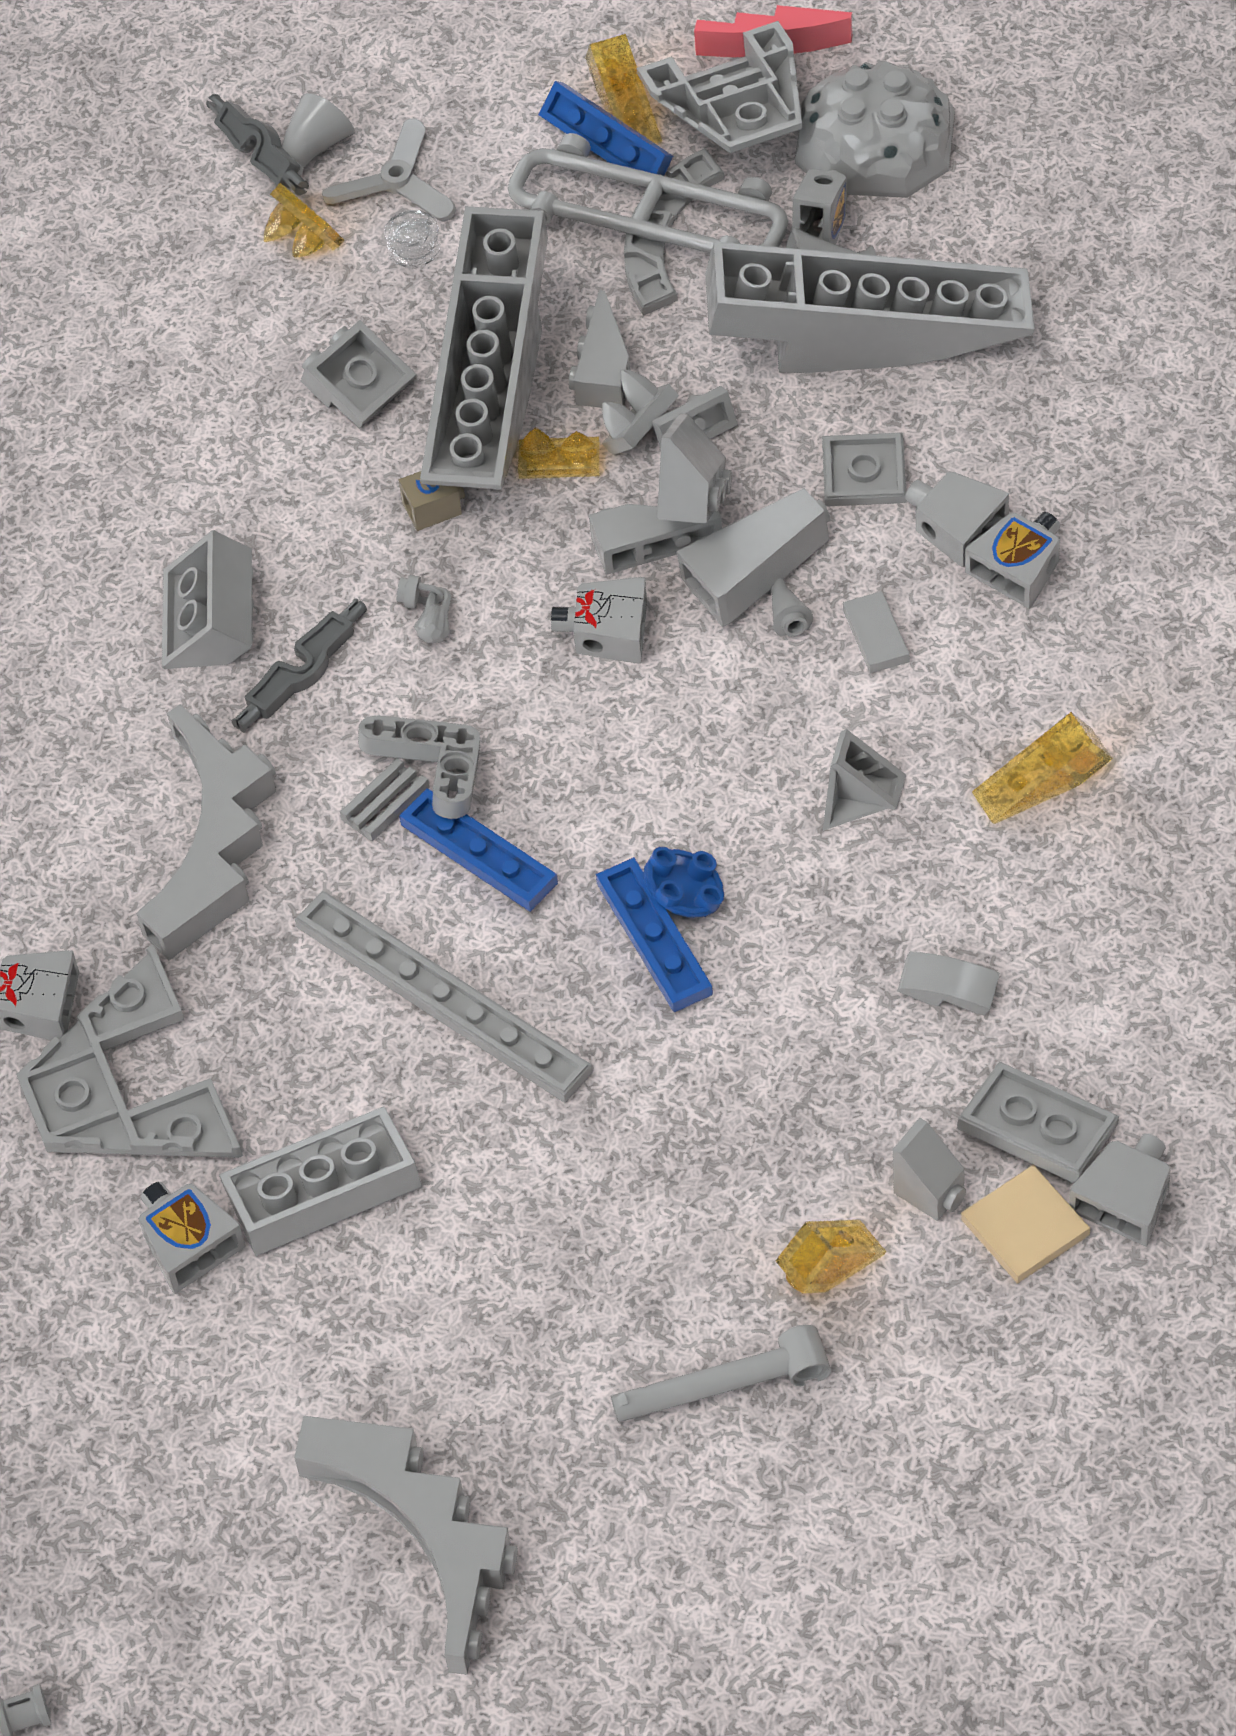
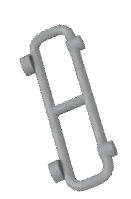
M574 133L564 135L557 150L541 148L525 154L518 162L508 184L510 198L517 205L524 208L544 211L546 224L550 223L553 215L707 253H711L714 242L741 243L736 238L728 235L717 239L648 222L662 192L770 218L773 224L765 241L759 246L779 247L789 222L786 212L779 205L769 201L772 195V188L761 178H746L737 194L587 158L591 151L589 142L582 136ZM550 164L647 189L633 217L630 218L560 201L554 194L547 191H541L538 195L526 192L523 186L535 166Z

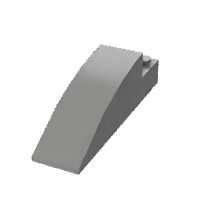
M465 206L420 476L421 484L502 489L523 427L542 334L538 301L548 243L544 211Z
M714 242L705 273L709 335L776 340L779 373H813L902 367L938 361L1033 335L1035 330L1027 268Z

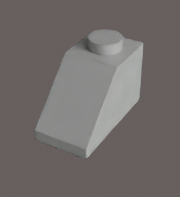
M919 1118L893 1148L894 1194L938 1221L947 1210L954 1212L964 1200L966 1195L964 1167L928 1122Z

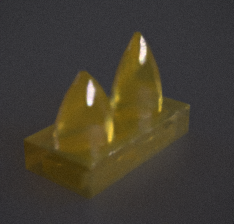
M279 183L270 193L278 204L266 223L263 237L264 242L284 237L298 227L300 223L302 225L298 229L293 241L292 256L294 258L310 255L318 251L325 244L330 249L335 250L345 241L326 221L283 184Z
M537 427L533 428L524 439H519V479L600 476L599 436L587 437L575 431L567 438H549L547 434Z

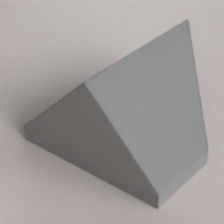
M847 729L840 732L830 767L823 831L885 809H897L906 778L904 772Z

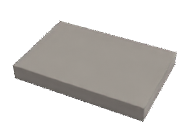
M999 1061L959 1116L956 1129L1075 1183L1092 1164L1118 1125L1119 1116Z

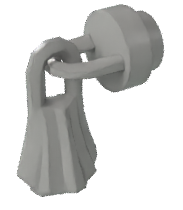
M409 575L408 578L401 577L397 589V602L404 603V607L413 609L416 608L417 603L426 604L423 613L413 626L418 637L427 643L443 642L450 633L448 610L451 602L450 591L443 587L421 583L420 576ZM420 590L431 591L428 597L419 596ZM443 601L442 606H440V605H434V604H439L440 602Z

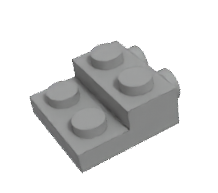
M359 320L350 329L343 326L330 339V346L321 353L319 350H316L302 364L304 372L300 381L324 405L329 408L334 404L360 429L414 381L417 374Z

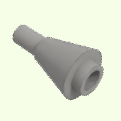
M783 578L777 579L770 590L772 593L774 631L779 636L788 635L795 637L801 635L811 626L813 614L787 588Z

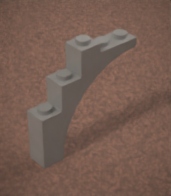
M181 704L169 711L167 716L172 736L189 755L201 779V815L194 841L182 865L162 891L136 913L142 935L168 961L249 902L246 889L249 881L238 864L263 847L259 831L262 829V824L252 809L276 792L273 779L276 772L266 756L263 754L257 756L246 745H243L234 752L226 740L223 738L217 740L210 733L208 725L200 715L195 713L192 716Z
M303 1416L294 1456L299 1477L335 1484L369 1499L395 1517L419 1542L438 1574L445 1595L448 1620L444 1655L448 1672L467 1675L470 1659L478 1660L480 1656L482 1631H477L476 1628L479 1615L487 1616L491 1596L490 1588L503 1589L506 1574L514 1575L518 1548L511 1545L508 1527L468 1523L470 1497L464 1496L461 1479L459 1477L421 1473L424 1450L423 1447H417L414 1429Z

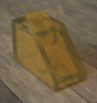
M860 1220L806 1221L775 1261L785 1272L787 1282L794 1289L802 1294L828 1292L885 1255L886 1251Z

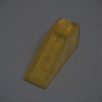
M626 34L589 44L585 59L605 111L653 143L662 142L643 83L637 75V65Z
M1070 712L975 788L972 793L991 822L996 824L1081 785L1113 758L1093 729L1074 713Z

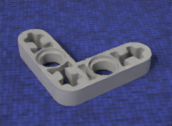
M380 715L366 717L360 722L358 745L363 752L374 756L438 762L432 798V807L436 814L448 819H457L469 812L480 755V733L477 729L465 724ZM421 737L428 739L429 741L414 742L409 739ZM458 768L465 770L466 772L462 774H454L448 772L447 770ZM449 790L457 791L455 798H449Z

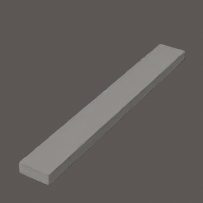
M322 890L295 919L298 929L562 1102L566 1103L593 1073L590 1063Z

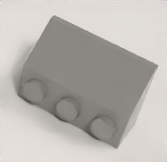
M680 413L661 438L657 519L706 524L712 514L719 511L720 503L725 501V495L730 494L732 470H725L726 457L688 414Z
M211 530L163 569L162 668L174 669L229 665L239 656L247 653L252 647V548L215 530Z

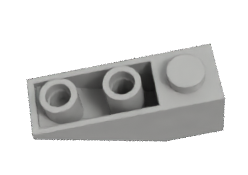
M599 290L595 306L589 305L587 310L586 329L588 331L586 336L581 335L577 348L579 363L578 366L571 367L569 389L575 391L576 405L602 408L603 402H615L624 406L626 395L622 387L620 371L622 369L630 370L629 355L605 291Z

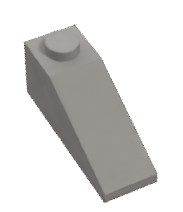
M625 504L615 508H606L589 515L591 539L604 572L608 575L677 555L676 551L722 529L719 512H714L705 524L658 520V506Z

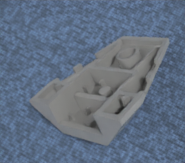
M779 21L743 32L745 57L684 76L671 56L637 68V75L652 98L729 153L802 129L793 42Z

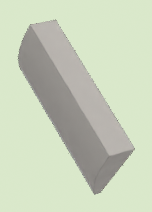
M384 1106L219 1174L226 1194L255 1256L422 1187L416 1163Z

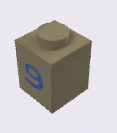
M421 471L398 479L402 504L417 531L462 514L460 500L465 498L463 487L421 484Z

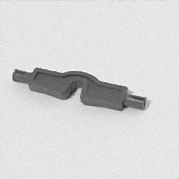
M212 94L208 97L211 101L207 100L206 105L217 115L214 123L225 133L233 146L244 153H250L255 147L250 159L253 166L265 173L275 184L286 188L290 187L298 196L307 192L304 188L308 189L309 184L298 174L300 165L282 148L280 137L271 125L251 118L239 105L229 101L224 102L218 94Z
M355 598L340 614L334 611L329 612L314 628L298 639L294 646L295 655L304 661L305 664L298 667L282 661L275 662L259 683L245 695L247 707L231 720L233 726L237 729L240 728V731L245 733L260 716L265 719L270 718L294 693L313 686L324 675L329 664V658L354 634L352 624L367 611L365 604Z

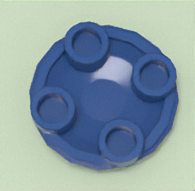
M658 847L653 851L644 866L643 880L648 892L661 906L674 914L689 918L706 917L716 912L724 900L723 883L718 872L715 870L717 867L716 859L705 851L691 853L680 849Z

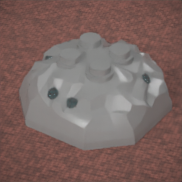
M879 61L876 65L867 62L861 66L852 65L840 72H834L819 82L808 92L802 102V129L798 130L795 164L805 173L808 170L816 169L822 171L836 170L847 177V195L908 198L949 171L955 108L950 103L948 95L938 89L933 79L923 77L919 71L911 69L909 65H895L887 61Z

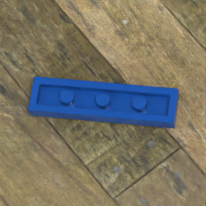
M554 82L538 114L564 133H574L585 138L591 146V151L612 164L664 176L674 157L564 82Z
M428 788L399 815L401 826L530 912L558 884L555 872L466 814L457 819H448L436 814L432 807L433 791Z
M635 857L597 873L596 882L672 1011L677 1012L712 996V985L667 910L648 892L643 880L644 872Z

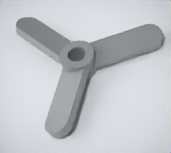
M407 119L404 122L391 161L383 165L381 173L334 185L324 189L322 192L325 203L335 204L386 190L389 193L402 195L439 221L450 220L456 212L455 204L450 198L412 174V168L425 133L424 124L417 119Z

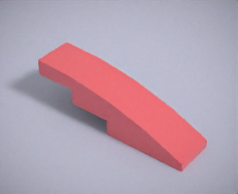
M777 5L774 16L737 12L734 23L697 20L694 29L696 55L745 57L743 32L779 21L793 42L794 54L848 44L852 42L853 38L852 12Z

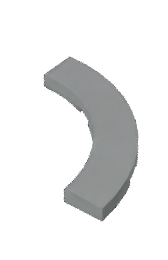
M706 148L686 157L666 172L667 177L708 187L724 180L723 170ZM662 192L648 222L672 227L680 212L693 199ZM626 233L624 245L625 273L629 290L641 314L644 316L678 301L677 292L670 283L664 265L666 242Z

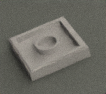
M903 432L822 436L826 507L907 503L905 499L906 479Z

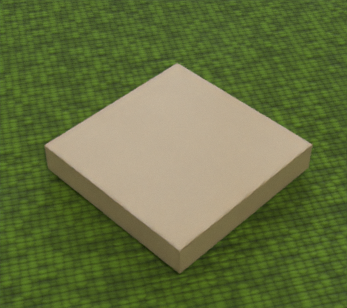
M1034 1165L961 1212V1220L1017 1284L1090 1235V1227Z

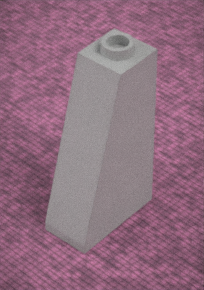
M805 488L798 490L676 551L681 578L718 623L724 627L733 622L771 590L773 583L777 579H784L829 541L827 522L830 521L829 512L825 504L820 499L815 500Z

